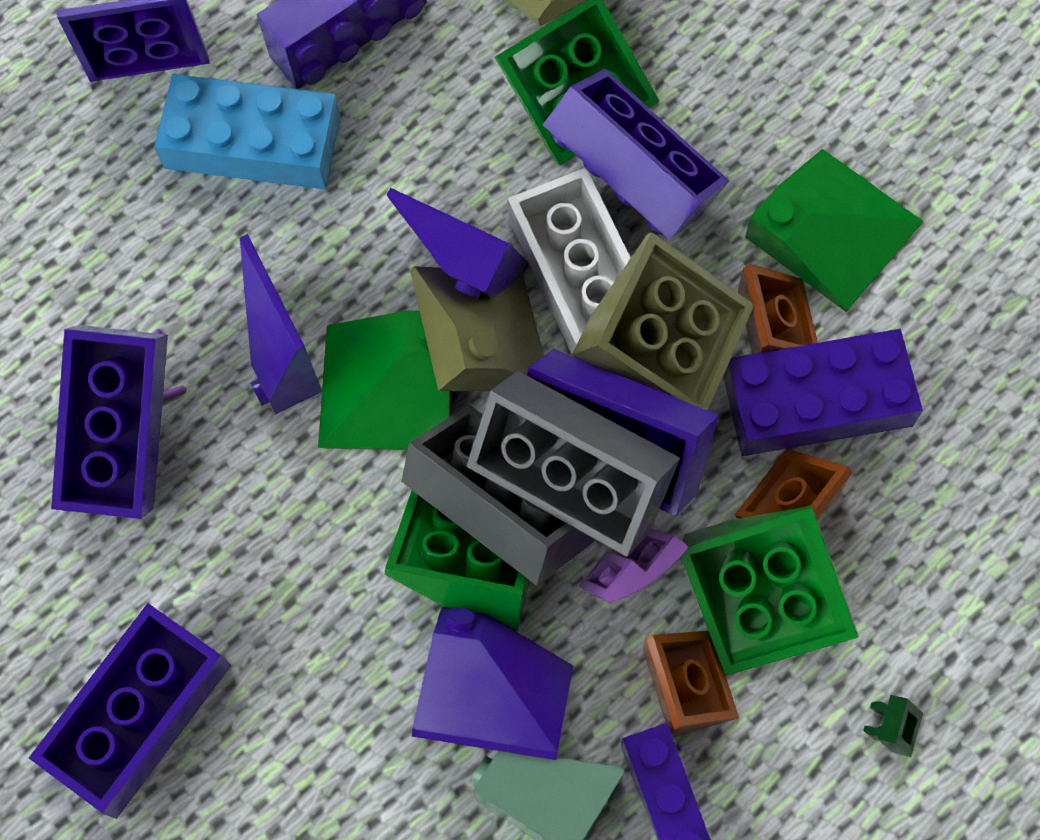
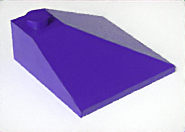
M121 0L56 10L57 18L90 82L210 64L208 52L188 0Z
M393 188L389 189L386 196L443 271L457 281L454 289L477 300L481 293L494 298L523 275L528 268L529 262L510 243Z
M246 234L239 239L251 366L258 378L250 382L261 406L270 402L275 414H278L321 393L322 389L306 348L250 237Z
M441 607L433 632L414 718L412 737L557 760L573 665L488 614L472 612L466 608Z

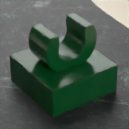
M890 695L888 705L880 701L872 702L870 708L874 712L884 715L881 726L874 728L865 725L863 731L872 739L880 741L891 752L911 757L923 712L908 698Z

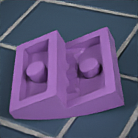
M651 529V532L628 557H622L606 551L579 587L608 603L618 601L638 592L660 577L689 547L673 534Z

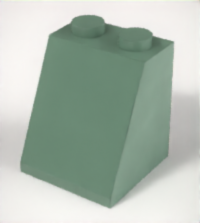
M498 751L493 759L487 755L482 759L471 781L474 782L473 794L478 803L535 840H587L622 783L625 771L615 765L558 757L557 760Z

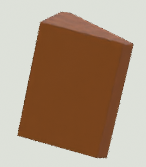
M752 264L743 267L738 293L755 304L746 323L752 354L818 343L803 279Z
M786 449L738 509L735 516L741 519L812 505L816 519L819 521L843 490L852 472L847 466Z
M708 630L657 634L645 639L643 647L644 656L665 723H668L673 737L739 718L725 673Z

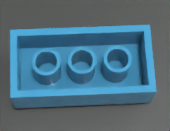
M172 74L154 148L164 169L326 190L341 116L336 95L331 93Z

